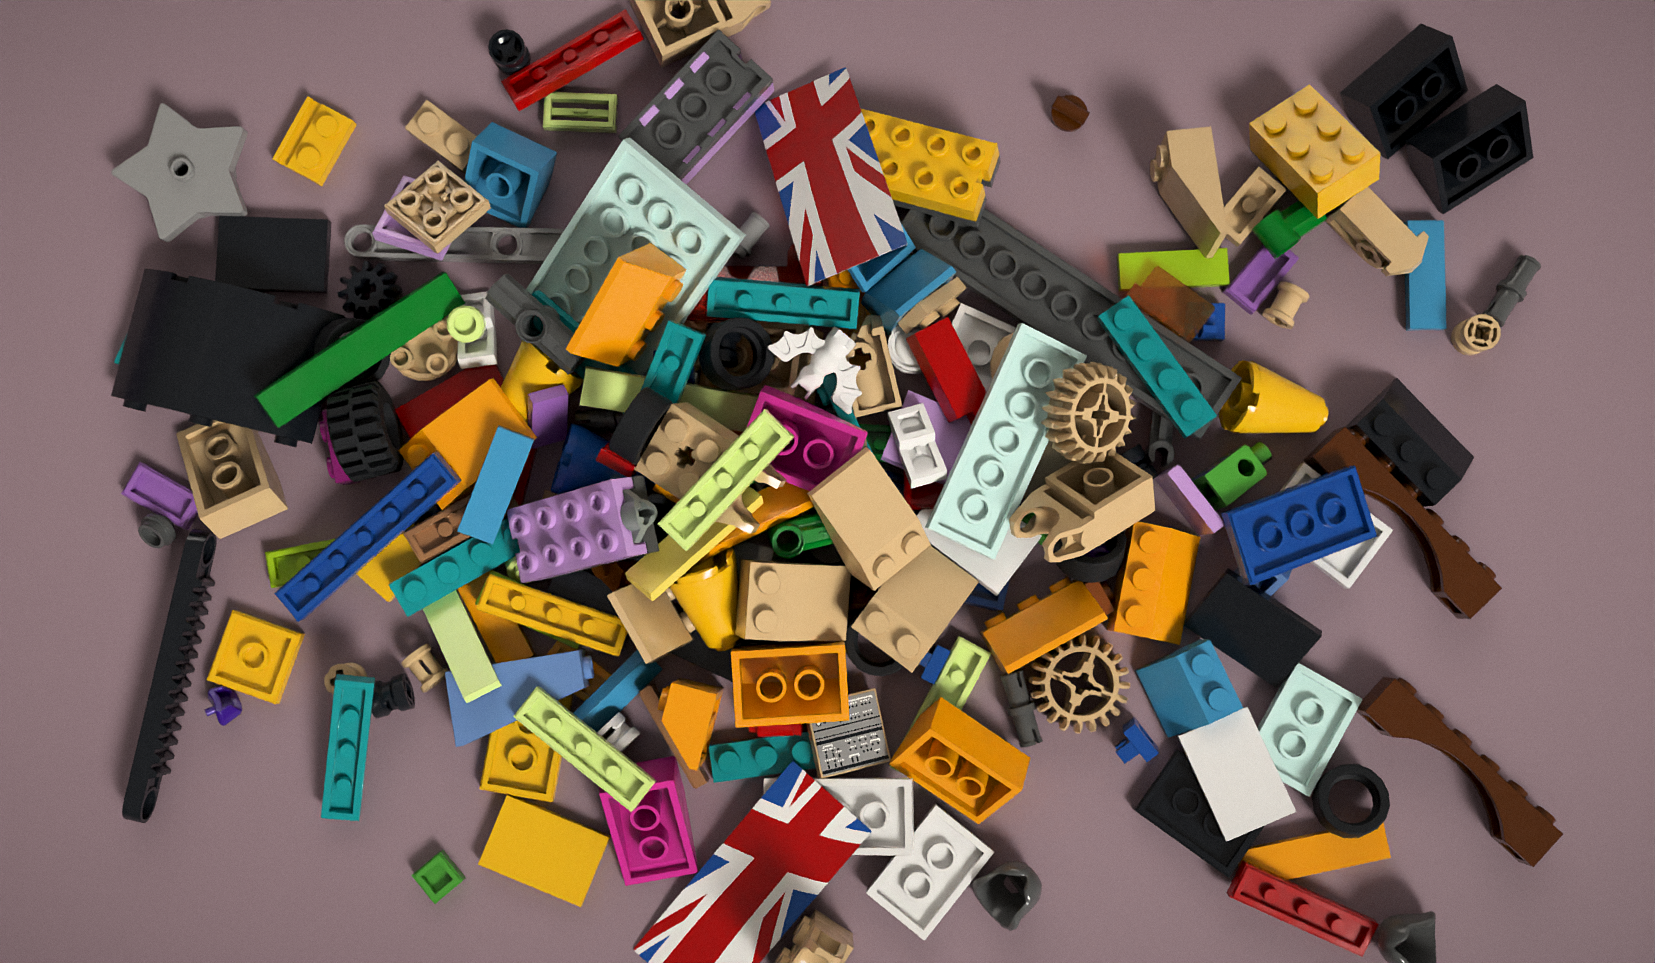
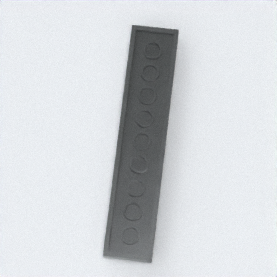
M986 209L983 211L978 228L914 210L908 212L901 224L916 247L913 252L916 253L918 250L923 249L951 265L956 271L953 276L954 279L958 277L967 288L1020 323L1087 355L1084 363L1097 362L1117 369L1118 374L1127 378L1125 385L1133 389L1130 396L1171 422L1097 320L1099 315L1121 301L1120 297ZM1142 312L1217 415L1242 377ZM1213 420L1190 436L1199 441Z

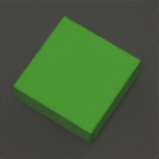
M444 850L437 853L411 875L434 904L466 879Z

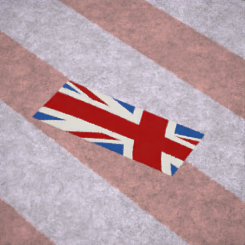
M846 67L764 102L755 111L807 286L908 244Z
M792 761L634 947V951L647 963H760L868 837L871 830Z

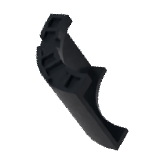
M144 269L111 396L124 399L123 407L146 412L147 405L189 414L188 422L212 427L213 420L276 435L275 443L291 447H297L298 441L312 444L324 398L280 428H277L254 395L314 356L315 341L321 330L332 321L345 318V316L300 302L297 305L281 300L280 305L275 304L274 295L194 276H189L188 279L178 276L173 272Z

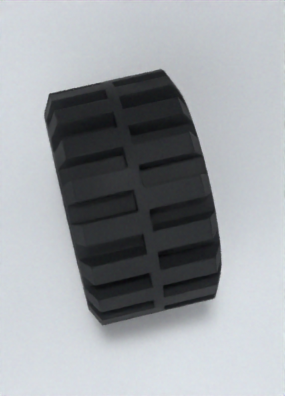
M374 381L335 390L329 394L327 402L329 435L337 460L346 475L354 482L401 471L404 460L398 451L404 446L401 426L392 399L381 383Z

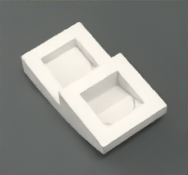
M488 291L461 295L465 302L462 306L477 308L482 312L486 321L485 332L478 340L468 343L458 341L457 360L461 369L497 364L494 307L485 299Z
M921 403L888 412L891 431L911 489L947 479V469L935 442V430L924 404Z

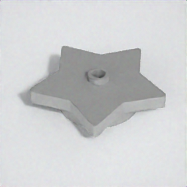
M162 103L156 115L148 146L114 168L112 175L148 198L158 236L161 240L170 242L198 219L209 216H246L248 214L236 182V165L248 132L241 126L196 128L166 104Z

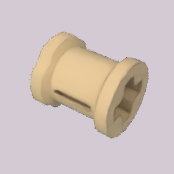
M1281 281L1277 286L1279 292L1270 308L1264 310L1262 315L1276 326L1292 329L1295 324L1293 318L1300 305L1308 301L1309 294L1297 285Z
M428 643L415 650L401 662L404 668L409 667L422 684L420 689L423 693L444 680L445 672L449 671L448 668L443 669L431 654L430 650L432 647ZM421 662H424L431 671L430 675L422 667Z
M357 663L337 664L332 666L325 675L324 684L327 691L334 695L337 674L367 677V673Z

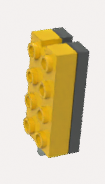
M861 109L894 205L978 228L987 202L984 186L992 188L1001 162L997 143Z

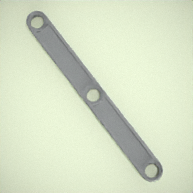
M360 224L353 226L345 234L344 243L348 252L361 260L543 264L565 229L468 227L452 241L442 261L375 240L372 232L376 225ZM361 233H368L372 237L371 247L364 252L356 251L354 239ZM505 236H512L517 240V249L510 255H503L498 251V243Z

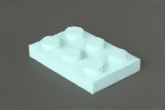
M1300 663L1283 680L1257 728L1282 782L1310 797L1363 699Z

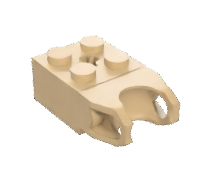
M630 0V5L662 68L699 51L718 29L727 37L742 31L755 16L770 8L771 1ZM678 10L679 14L686 13L685 18H674L672 12Z
M688 402L673 403L635 470L675 497L681 499L739 435ZM690 449L693 450L691 456L695 459L694 463H692L689 457ZM769 464L754 481L766 483L777 489L784 486L786 479ZM742 494L715 521L733 525L749 534L755 533L760 526L753 518L751 512L744 506Z
M1118 453L1115 456L1105 457L1104 462L1083 464L1072 461L1045 477L1046 484L1030 493L1010 517L1009 523L1011 534L1016 538H1032L1040 534H1049L1042 543L1045 552L1044 559L1048 562H1062L1079 557L1155 511L1153 476ZM1029 513H1035L1026 526L1020 528V523L1024 516ZM1061 539L1063 543L1061 549L1053 553L1054 545Z
M815 909L810 918L806 915L801 918L793 932L795 936L792 942L794 944L790 950L784 946L774 963H845L854 949L853 933Z

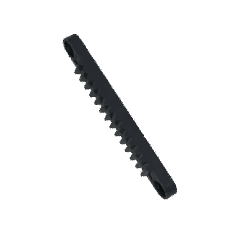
M192 529L185 541L123 802L122 816L127 820L146 823L149 820L156 805L162 776L171 773V769L165 765L166 761L174 759L175 756L169 751V746L178 744V740L172 736V733L181 730L182 727L175 720L176 717L184 716L185 714L179 707V703L188 701V697L182 691L184 688L191 687L192 684L186 679V674L195 671V668L189 664V661L198 658V653L192 648L193 645L201 644L202 642L196 635V631L205 629V625L199 621V618L208 615L209 611L203 607V602L211 601L212 596L206 592V589L215 586V582L209 576L215 555L217 538L210 531Z

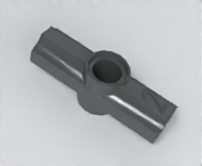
M509 274L503 275L491 286L485 299L515 326L518 336L523 341L534 343L568 375L573 373L585 361V357L571 354L566 350L574 333L561 322L560 316L554 308L542 305ZM535 316L539 317L543 323L542 333L534 326Z

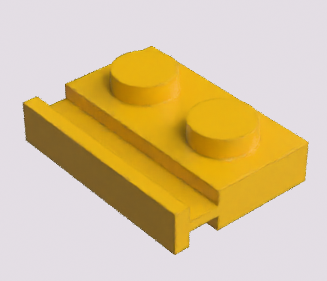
M307 96L272 159L308 180L323 186L357 124L348 117Z

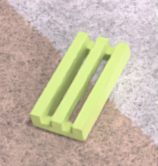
M552 92L544 97L543 128L548 131L617 133L618 96L617 94ZM552 102L609 105V110L552 108ZM552 117L604 118L608 119V122L551 119Z

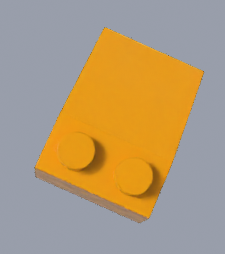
M492 378L422 428L398 451L412 470L432 453L439 452L462 481L437 502L443 510L472 493L498 425L534 438V440L537 436L494 378Z

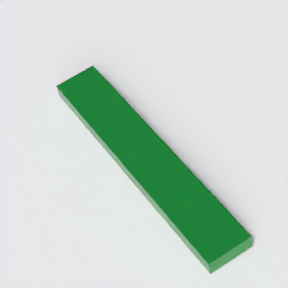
M441 272L255 394L254 397L274 425L280 428L449 315L452 310L464 305L465 302L447 273Z

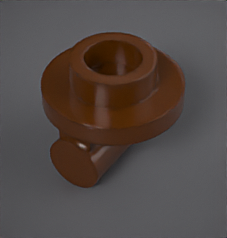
M1058 95L1051 107L1052 122L1058 129L1065 132H1073L1080 129L1090 114L1083 100L1074 95Z
M858 579L850 583L848 615L862 611L876 594L878 588L873 591Z

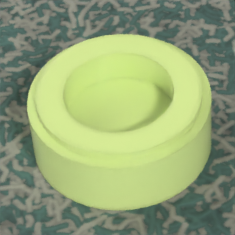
M459 306L452 310L447 318L448 332L459 342H474L485 332V317L480 310L473 306Z

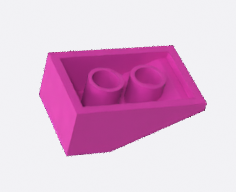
M764 385L760 391L747 425L748 427L764 409H767L795 436L770 464L786 479L787 483L811 491L859 453L868 434L867 431L809 402Z
M675 756L636 763L657 781L632 812L600 788V799L625 886L698 873L685 791Z

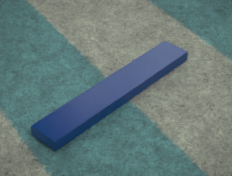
M439 452L432 453L274 594L298 622L304 620L462 480Z

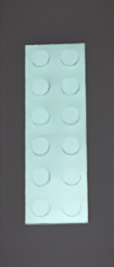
M1023 323L1017 325L925 528L995 560L1010 527L1009 519L1019 507L1049 441L1045 437L1049 428L1041 423L1048 416V412H1045L1041 407L1049 405L1050 401L1045 392L1054 391L1053 379L1063 378L1062 373L1064 369H1073L1074 364L1084 363L1087 355Z

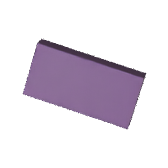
M1262 244L1223 293L1248 314L1252 315L1297 262L1299 257L1288 250L1274 259Z
M564 384L528 394V426L537 436L532 444V449L566 439L569 394Z
M139 462L121 493L157 515L166 516L173 524L185 530L190 529L198 515L192 490L146 463Z

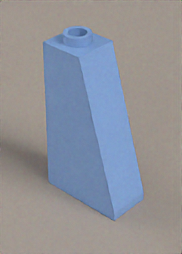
M581 649L492 664L502 686L469 703H466L452 672H445L455 746L459 747L469 744L517 721L513 716L537 686H540L557 701L590 686L589 679L594 678L591 656H585V650Z

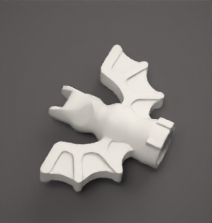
M834 326L824 340L816 336L812 327H809L807 331L801 334L784 331L779 341L767 346L769 351L784 362H788L796 355L810 353V364L801 369L799 376L790 387L793 389L798 384L807 391L804 396L807 400L814 390L821 386L824 377L834 373L836 376V386L831 400L845 413H852L853 402L862 394L856 384V376L861 367L851 365L846 360V355L851 352L856 343L840 329Z

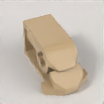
M1369 187L1340 204L1325 220L1366 263L1376 269H1382L1381 272L1385 276L1411 273L1422 263L1429 236L1424 231L1416 236Z
M867 315L859 333L853 332L851 339L856 345L846 355L848 362L850 358L855 356L854 350L861 349L863 354L870 355V361L865 363L866 369L859 370L856 376V384L862 392L852 405L856 418L902 407L881 317Z

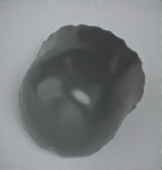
M1020 861L1005 862L987 875L975 879L972 884L975 896L983 908L1001 927L1010 931L1018 927L1022 918L1039 901L1042 892V883L1038 875L1030 866ZM1006 876L1019 893H1011L1004 885Z
M1435 912L1399 914L1384 919L1379 926L1377 937L1378 948L1382 957L1388 963H1436Z

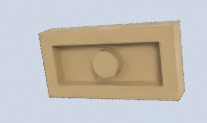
M426 100L405 129L466 174L471 144L477 136Z
M1259 166L1224 206L1228 229L1225 238L1236 247L1245 240L1252 229L1287 190Z
M956 277L918 302L898 322V325L906 334L918 326L924 329L932 325L940 318L938 313L944 317L960 304L956 298L967 287Z

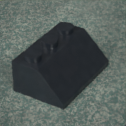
M1421 23L1340 92V96L1349 120L1380 152V155L1388 160L1406 144L1405 141L1428 126L1464 95L1468 88L1453 36Z
M1497 84L1405 141L1412 172L1437 210L1442 214L1450 211L1534 158L1526 101Z
M1398 378L1394 379L1346 426L1348 430L1350 428L1354 429L1366 441L1364 447L1373 456L1378 455L1391 466L1392 471L1390 473L1399 483L1405 482L1414 489L1418 495L1416 500L1423 507L1436 505L1462 480L1474 459V456Z

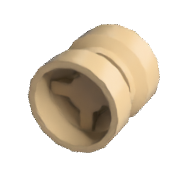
M1478 314L1459 322L1453 328L1451 342L1459 353L1475 355L1493 348L1501 337V329L1493 317L1487 314Z

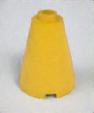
M522 340L501 385V389L528 424L529 393L564 384L570 395L582 385L583 379L575 372L568 375L534 343H527Z
M1239 361L1231 369L1242 379L1219 411L1220 423L1224 430L1231 431L1232 433H1313L1326 423L1329 411L1325 400L1321 396L1254 361Z
M733 547L702 562L698 561L669 587L706 646L716 649V651L729 650L740 639L739 636L735 635L738 577L736 554Z

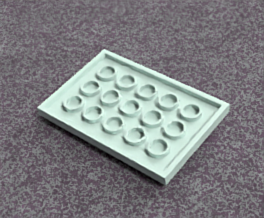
M626 138L623 139L526 290L530 294L537 290L542 291L580 324L617 258L652 243L687 270L680 280L683 283L680 293L672 302H667L662 310L665 313L662 323L654 332L650 331L644 340L648 344L647 348L639 359L626 362L639 375L646 376L653 360V351L658 348L668 320H673L680 324L685 322L746 234L634 140Z

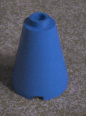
M571 423L562 447V454L555 470L550 491L559 495L610 479L626 478L621 473L596 461L601 448L610 443V441L580 424ZM637 472V473H635L632 477H635V476H644V475H642L641 473ZM644 476L646 490L653 492L652 489L655 483Z

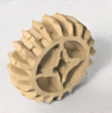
M1102 363L1074 364L1073 369H1064L1062 373L1063 378L1053 379L1055 390L1045 392L1050 398L1049 405L1041 407L1045 412H1048L1047 418L1041 422L1045 427L1049 428L1045 437L1053 442L1052 448L1068 460L1083 464L1104 462L1105 457L1115 456L1116 447L1125 446L1124 434L1132 433L1128 425L1131 420L1136 419L1131 414V408L1137 404L1132 399H1129L1133 389L1125 385L1127 378L1118 374L1117 369L1102 365Z
M1085 633L1076 636V644H1073L1071 639L1064 643V647L1058 646L1053 649L1054 653L1052 655L1047 652L1040 656L1046 660L1044 666L1033 662L1031 665L1034 670L1041 671L1040 677H1029V683L1040 684L1039 690H1034L1030 693L1031 698H1044V701L1039 703L1036 709L1040 713L1049 708L1051 709L1046 717V721L1049 723L1055 722L1060 716L1059 729L1063 731L1073 721V731L1075 733H1081L1083 722L1086 723V727L1090 732H1095L1096 723L1094 719L1098 718L1102 725L1108 726L1110 722L1105 713L1109 711L1115 716H1119L1121 713L1118 708L1113 706L1115 700L1120 703H1127L1128 698L1119 695L1118 691L1119 688H1130L1129 682L1119 681V676L1129 673L1127 667L1115 668V665L1123 657L1119 653L1111 657L1107 656L1113 647L1111 643L1106 642L1098 649L1100 643L1099 636L1093 635L1088 645H1086ZM1075 652H1084L1082 660L1078 661L1074 669L1063 671L1055 668L1056 664L1065 656ZM1095 657L1106 670L1108 678L1107 687L1097 683L1093 677L1095 666L1093 661ZM1084 673L1083 680L1096 689L1079 688L1077 693H1075L1076 686L1071 684V681L1064 679L1063 675L1079 678ZM1051 678L1060 681L1065 686L1066 696L1064 700L1066 703L1063 709L1056 703L1051 693ZM1097 695L1103 698L1092 710L1075 713L1076 707L1080 706L1083 698L1086 696Z

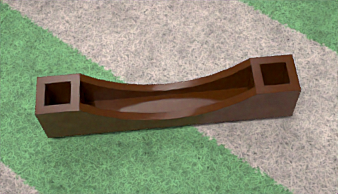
M1346 427L1334 430L1303 460L1321 476L1346 466L1355 465L1364 495L1385 505L1403 521L1414 535L1427 564L1431 592L1457 619H1471L1502 589L1494 580L1496 578L1495 573L1482 562L1477 563L1468 553L1470 551L1469 546L1458 536H1451L1442 527L1444 524L1442 518L1433 510L1425 509L1416 500L1418 495L1414 489L1405 482L1399 483L1390 473L1392 471L1391 466L1378 455L1373 456L1364 447L1366 441L1357 431L1351 428L1348 430Z
M1383 677L1363 698L1357 712L1380 734L1420 741L1440 751L1456 763L1470 779L1481 797L1488 817L1491 837L1518 862L1534 867L1563 835L1553 825L1556 819L1541 806L1537 805L1534 807L1525 799L1528 793L1520 785L1512 780L1508 782L1497 773L1500 767L1484 754H1481V756L1477 755L1470 748L1473 743L1465 734L1455 728L1450 730L1442 722L1445 717L1438 709L1429 703L1423 705L1414 696L1417 691L1411 684L1401 677L1397 680L1395 678Z

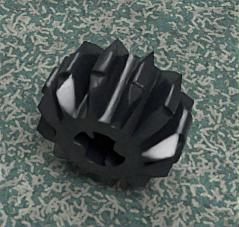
M363 261L361 271L353 265L349 266V271L353 276L351 279L346 277L340 278V282L347 286V289L340 290L337 294L339 298L347 300L342 306L345 312H354L353 318L364 320L367 317L369 320L397 302L393 296L399 295L403 291L399 285H394L398 276L394 272H387V267L384 264L378 263L373 267L371 262ZM371 286L376 288V292L370 293V299H368L364 294L370 292Z

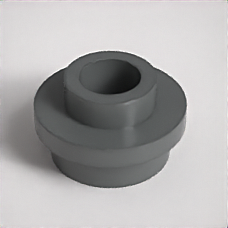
M150 513L141 520L138 533L141 539L149 546L159 549L170 545L176 539L174 525L166 516Z

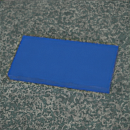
M1355 465L1346 466L1221 513L1243 585L1256 584L1377 537Z

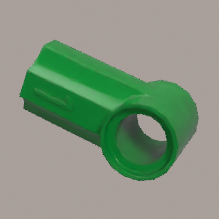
M1297 201L1282 212L1279 209L1272 212L1261 220L1252 231L1271 256L1276 259L1301 240V237L1320 226L1327 217L1323 215L1317 219L1300 201Z
M818 513L790 518L767 529V538L774 552L783 558H793L802 551L834 544ZM785 530L795 532V536L790 543H777L778 535Z

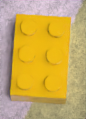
M1310 84L1249 123L1250 150L1317 219L1379 180L1380 152Z

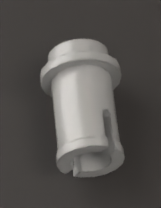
M752 212L749 215L750 217L739 228L746 236L733 255L740 260H743L745 256H751L752 247L770 227L769 223L755 212Z

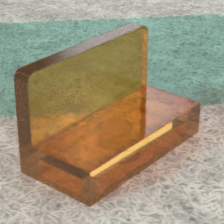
M1159 266L1153 269L1141 286L1135 283L1126 294L1131 297L1137 307L1188 343L1193 340L1215 311V307Z

